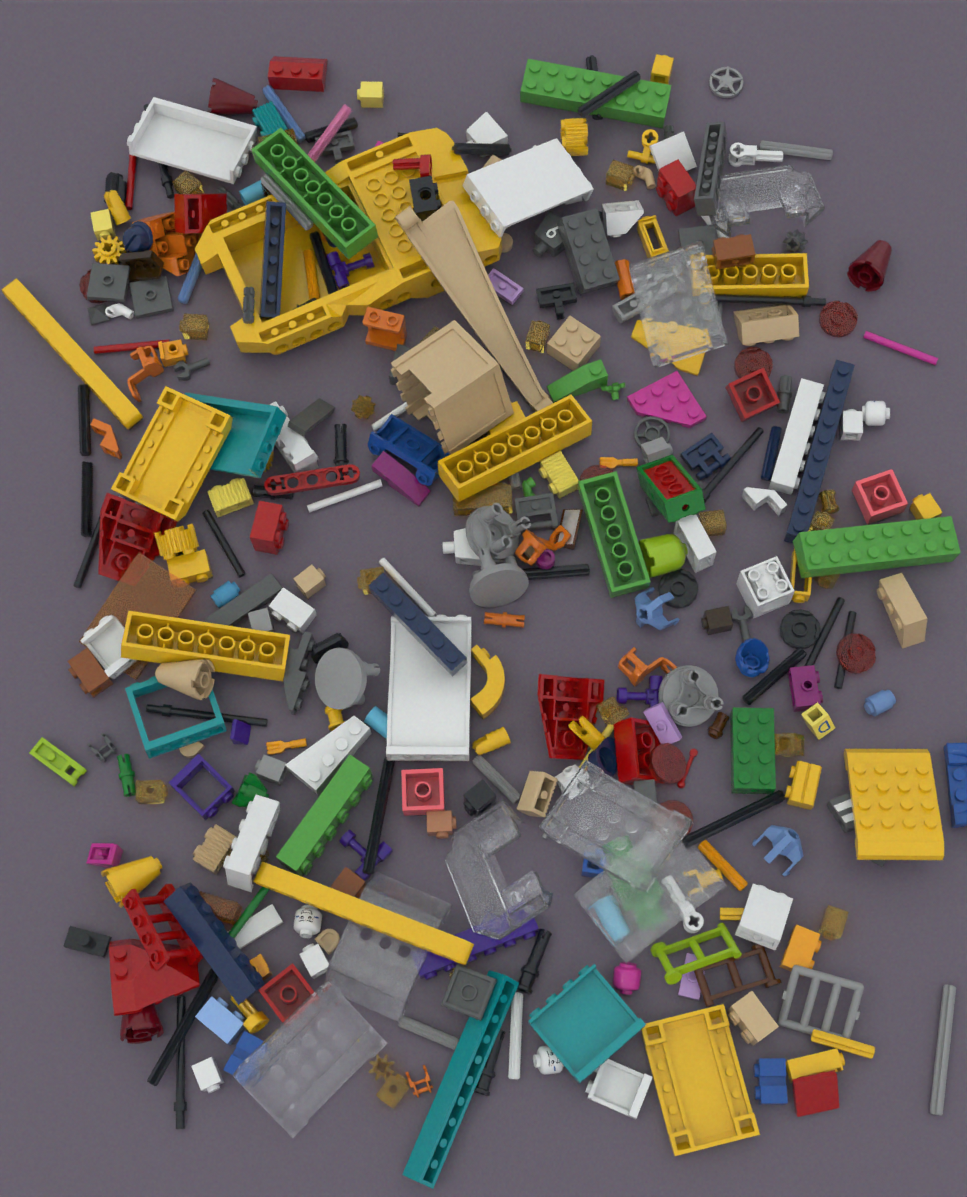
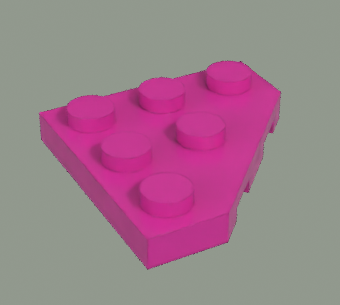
M678 371L627 396L629 404L636 415L658 417L666 423L671 424L673 422L681 424L682 427L691 428L707 418Z

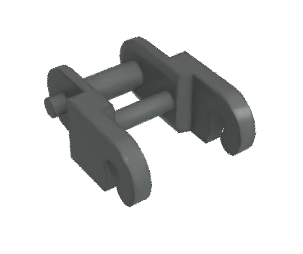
M102 732V736L106 739L105 745L98 750L94 749L90 743L87 745L97 757H101L99 758L100 761L104 760L106 762L105 758L112 753L116 754V748L111 747L113 745L112 742ZM108 746L110 750L102 755L100 752Z

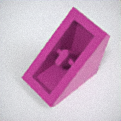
M92 843L86 863L104 868L117 866L120 864L123 850L117 844Z

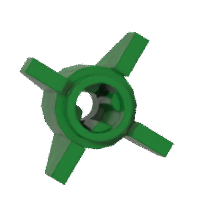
M249 772L248 775L244 776L232 804L238 807H247L248 803L254 800L255 795L268 798L269 794H267V789L260 779Z

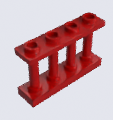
M165 884L156 896L140 898L136 889H131L122 900L155 971H160L170 959L185 957L189 966H196L203 959V955L163 902L176 891L173 884ZM147 905H160L163 913L148 915L144 907ZM168 922L172 931L157 933L153 923ZM176 939L181 949L166 951L162 941Z

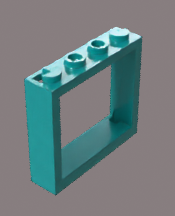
M153 676L147 681L136 682L125 688L149 759L227 731L212 689L209 699L216 718L149 741L135 698L166 688L167 686L159 683L156 676Z

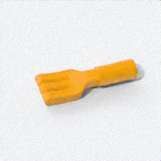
M614 457L599 458L600 469L613 470L617 466H638V458L621 460Z
M306 738L285 743L283 741L267 742V755L281 754L288 748L307 746Z

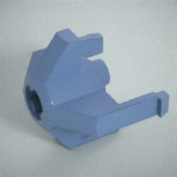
M650 587L634 598L637 615L636 623L640 628L645 624H649L659 630H663L673 624L675 626L679 622V618L668 622L663 616L662 605L674 599L670 592L657 597L655 600H650L648 595L652 594L655 590L654 587Z
M771 825L758 839L753 840L752 845L756 846L766 836L772 842L773 849L764 859L770 864L778 854L787 856L793 862L782 874L787 876L790 874L789 871L804 856L800 837L791 828Z

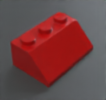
M274 56L269 63V85L277 90L324 92L328 59Z
M631 717L613 723L619 783L633 785L634 781L655 779V784L664 783L661 743L649 721Z

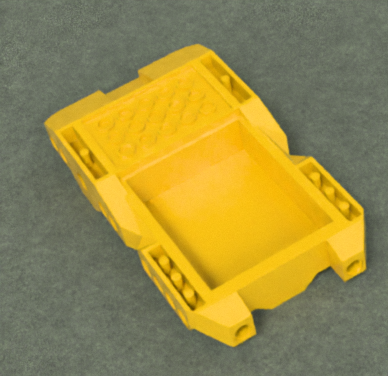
M438 128L410 132L347 158L325 172L376 225L378 238L350 259L337 247H331L327 242L323 241L321 230L314 223L312 228L305 230L286 210L280 315L270 320L260 319L259 317L265 205L267 201H279L273 195H269L210 220L195 247L205 274L207 275L223 268L242 311L244 288L253 287L255 291L254 322L252 324H245L242 318L230 326L240 352L278 355L344 327L349 315L364 316L367 307L385 310L410 298H429L445 291L395 219V216L410 205L414 211L409 179L420 178V169L393 170V159L420 158V155L431 154L433 183L437 182L439 193L435 195L436 200L440 199L441 207L449 201H454L458 206L484 267L500 260L502 253L501 237L499 238L491 229L486 218L481 215L480 210L471 201L469 194L462 186L466 175L469 174L461 155L454 154V150H452L454 142L447 133ZM315 231L319 232L326 256L331 252L337 251L341 262L345 261L346 264L363 259V255L370 252L375 267L367 269L364 266L350 271V276H347L350 286L328 294L309 234ZM311 249L314 253L320 298L296 308L297 304L301 305L310 300L303 252L304 250Z

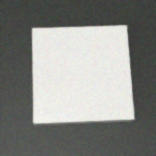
M684 132L649 146L658 171L679 159L686 171L697 167Z

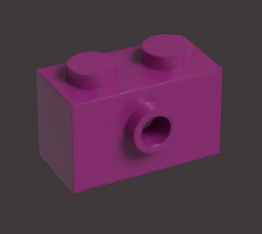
M815 666L791 667L787 674L793 712L806 711L817 702L821 705L823 703L822 691H818L817 683H820L819 672L815 671Z

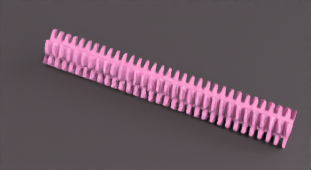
M346 104L342 106L308 153V156L314 162L317 161L316 159L322 154L321 152L328 146L331 139H333L332 137L335 136L336 132L344 124L343 122L351 114V108L347 107Z

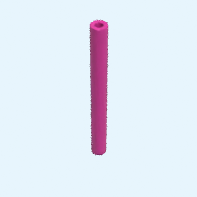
M868 331L865 332L863 337L933 365H936L938 360L934 356Z

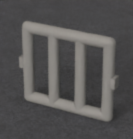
M794 965L787 989L783 990L782 999L784 1000L778 1018V1025L810 1035L813 1029L850 1039L855 1020H858L860 1010L858 1009L864 985L860 982ZM799 975L810 977L812 980L799 1023L787 1018ZM820 981L833 984L820 1029L808 1024ZM841 987L854 990L843 1033L838 1034L831 1032L830 1027Z

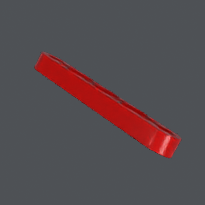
M353 464L271 476L266 479L264 486L266 492L271 496L356 483L360 478V471ZM349 470H352L353 473H357L354 474V478H350L349 475L345 474H348ZM339 471H342L343 475H345L343 476L344 480H341ZM330 472L337 474V479L333 482L326 479L327 474ZM311 475L318 478L317 483L314 485L307 483V478ZM295 478L299 484L295 488H291L287 485L288 480ZM281 480H284L286 489H283L282 485H280L282 484ZM271 482H275L276 485H280L276 486V490H272L271 487H268L271 486Z

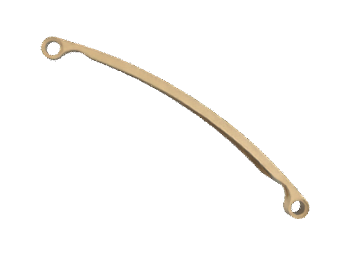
M449 201L423 222L415 214L411 205L395 216L396 221L440 285L533 410L537 412L553 404L549 395L541 388L517 339L455 202Z

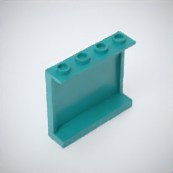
M595 964L591 967L586 965L578 972L580 976L575 981L572 979L567 981L562 986L563 991L559 995H556V993L552 994L545 1001L547 1005L542 1009L536 1008L529 1015L531 1019L528 1020L529 1025L579 1084L646 1025L641 1018L634 1014L599 973Z

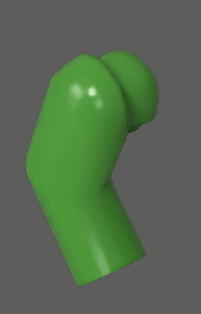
M529 477L527 480L524 479L522 482L524 497L535 495L531 488L536 486L532 477Z

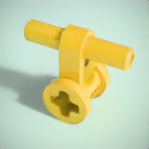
M652 129L644 131L642 134L643 153L629 150L627 157L641 160V163L648 164V162L656 164L649 146L658 142L657 132ZM649 137H653L651 143L647 142Z

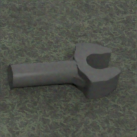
M208 358L192 364H186L181 360L174 366L175 372L185 370L183 373L178 374L177 377L178 380L187 381L190 379L192 371L208 366L210 363Z
M746 605L743 608L744 616L738 615L736 607H734L731 614L732 621L738 622L740 625L743 642L750 639L747 621L752 617V612Z

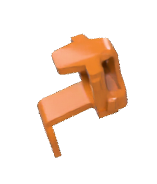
M152 346L139 347L130 354L133 360L140 359L143 369L127 380L130 392L138 402L142 400L135 385L150 375L156 377L164 372V368Z
M559 525L551 534L549 540L537 537L533 532L526 529L522 533L523 541L515 550V555L523 562L532 566L547 548L554 551L562 548L570 539L571 534L562 525ZM563 532L564 538L555 544L556 536ZM532 546L535 550L532 556L528 558L523 555L527 548Z
M635 647L624 655L618 664V668L630 679V683L635 687L644 680L646 675L659 666L666 674L670 672L666 665L671 667L672 670L677 668L670 660L664 657L658 658L647 666L635 655L637 651ZM629 660L635 664V669L628 663Z

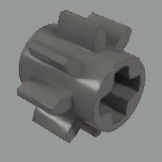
M798 229L794 233L789 231L786 234L788 238L783 241L787 247L785 250H790L793 253H796L797 250L802 252L805 249L803 245L808 243V240H805L804 237L806 233L802 234Z

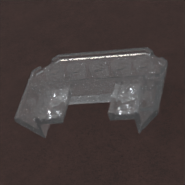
M790 165L722 175L717 213L709 217L712 226L730 238L731 227L750 224L748 212L783 207L787 219L801 217L804 227H806L824 211L825 206L811 173L806 171L800 173L795 171L794 167Z
M501 800L455 831L452 837L454 842L451 851L447 853L445 859L473 932L497 940H501L549 909L553 893L544 889L537 871H530L509 886L505 881L495 854L522 836L518 826L523 823L505 800Z

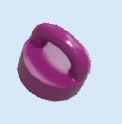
M549 549L544 550L537 558L536 565L542 569L551 568L555 564V554Z

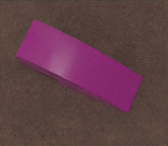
M384 451L371 465L374 473L387 481L390 487L418 507L431 493L425 485L419 483L409 470Z

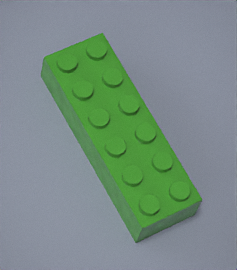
M617 471L578 481V492L610 598L649 588L651 581Z
M349 754L276 856L281 865L299 876L309 874L313 868L312 862L316 857L320 858L324 853V846L327 841L334 839L337 834V827L340 823L344 824L350 815L348 812L352 806L356 807L362 798L360 795L364 789L367 791L371 787L373 775L368 766Z

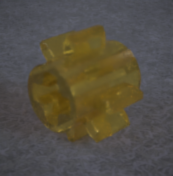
M358 395L357 399L352 400L353 408H351V411L356 413L355 417L368 419V416L375 413L374 406L376 404L371 402V397Z
M376 1054L377 1060L375 1062L369 1061L373 1065V1069L369 1073H376L375 1080L377 1081L380 1076L384 1077L387 1081V1075L395 1073L391 1070V1066L395 1062L391 1061L388 1063L387 1054L384 1056V1059ZM380 1062H382L384 1065L387 1064L384 1073H382L380 1070H376V1068L379 1067Z

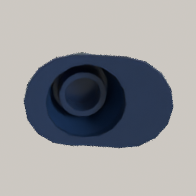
M141 221L134 222L130 228L124 231L122 236L124 249L128 253L143 252L150 249L153 243V235L146 223Z
M605 738L589 754L588 773L611 778L618 771L614 738Z

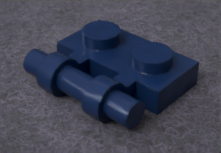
M710 433L680 455L692 471L697 467L700 468L701 471L696 474L699 481L705 477H710L712 472L718 468L722 469L731 459L728 453L724 456L719 454L724 447L713 433ZM713 458L715 462L707 466L705 462Z

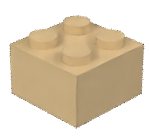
M569 316L547 343V354L574 371L585 365L600 347L601 336L572 316Z
M753 991L738 1000L727 1010L729 1013L727 1017L734 1026H739L742 1030L740 1034L747 1044L751 1043L753 1046L779 1027Z

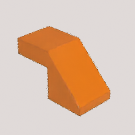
M94 418L90 425L95 433L104 436L100 444L103 452L121 460L123 456L111 425Z

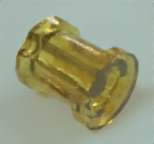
M825 490L819 493L818 497L821 499L823 506L822 514H833L840 510L836 504L835 490Z

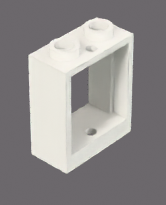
M689 515L676 521L674 535L679 537L682 543L686 544L688 549L686 557L694 572L697 573L712 566L716 550L697 515Z

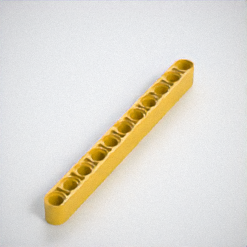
M17 278L1 289L6 298L79 378L88 385L90 390L127 430L143 419L137 408Z
M261 862L253 880L254 883L463 965L467 964L474 946L473 943L265 862Z

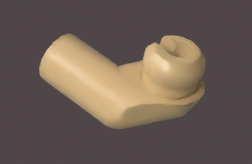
M640 165L634 167V174L646 182L647 189L656 187L653 172L650 169Z

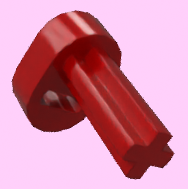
M431 154L420 155V158L393 159V170L420 169V178L432 176Z

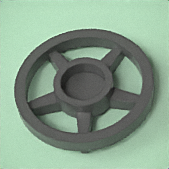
M654 416L645 417L635 426L634 439L641 448L642 443L638 438H645L648 442L660 438V431L665 427L667 431V439L665 441L668 443L670 439L669 426L661 418ZM648 421H657L662 425L659 427L650 426ZM645 422V432L637 434L639 426Z

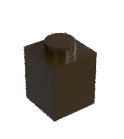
M729 606L710 609L704 612L701 623L703 630L706 629L708 635L732 630L733 621Z

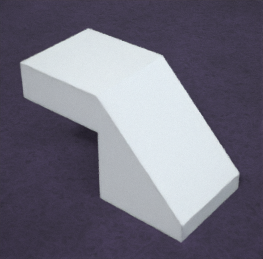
M746 487L743 490L742 498L754 511L766 502L778 516L782 515L787 508V504L775 490Z

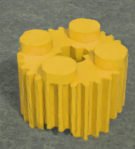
M586 118L561 120L560 136L562 146L571 156L588 155V125L586 124Z
M193 523L187 525L188 529H184V526H179L164 531V535L161 534V531L154 533L160 556H163L164 560L178 556V552L181 551L183 555L198 551L197 547H199Z

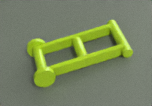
M719 923L715 929L667 946L664 942H657L650 949L651 954L659 958L666 971L664 979L670 985L678 983L685 973L730 957L739 958L742 955L724 923ZM722 935L728 949L705 957L699 943ZM691 947L697 960L673 968L667 955Z

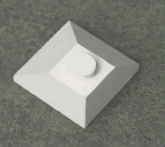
M639 200L602 204L605 231L607 236L610 235V237H620L621 234H626L644 214Z

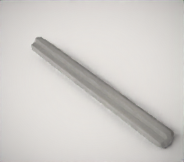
M948 984L943 986L930 1103V1113L938 1116L943 1114L956 994V987Z

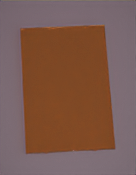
M138 552L86 631L91 628L94 629L99 625V621L103 617L110 615L117 617L125 627L128 611L179 618L197 590ZM137 660L123 673L137 680L149 662Z

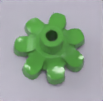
M615 382L612 383V386L603 385L600 388L602 391L611 393L612 400L619 399L618 391L625 387V382L620 384Z

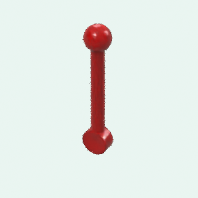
M691 749L689 752L690 758L681 780L677 783L679 788L685 787V779L694 757L698 754L696 749Z

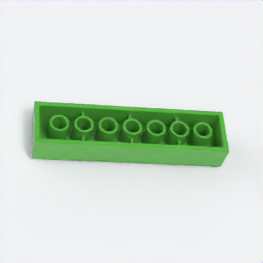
M528 59L520 91V102L578 113L580 106L625 76ZM640 79V81L588 115L600 114L604 118L663 128L672 85Z
M279 128L251 149L254 160L259 167L272 177L348 259L378 238L376 225L282 128Z
M952 516L799 532L793 540L801 578L952 562L961 553Z

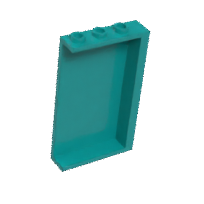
M185 392L184 395L233 417L231 430L210 470L261 478L287 415L277 406Z

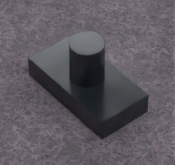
M70 926L64 947L105 958L112 937Z

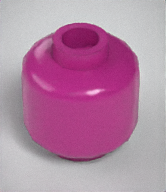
M620 962V965L614 968L613 986L616 989H620L619 993L631 995L632 991L640 988L641 970L637 967V964Z

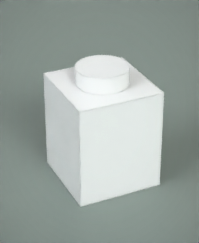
M855 409L843 411L840 417V440L860 441L863 434V412Z
M312 943L302 949L303 952L299 954L313 979L332 969L319 944L314 945Z
M210 1057L191 1066L201 1091L212 1093L220 1089L219 1085L224 1083L215 1058Z

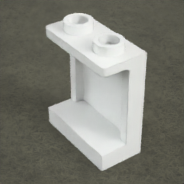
M110 615L103 617L97 627L86 631L80 641L89 648L104 667V672L107 676L116 679L137 660L121 658V643L125 627L117 617Z
M753 883L735 935L776 950L782 937L793 898L788 897L784 893L769 890L763 885Z
M607 1059L594 1071L597 1075L594 1081L590 1080L585 1091L589 1093L587 1099L637 1119L653 1077Z

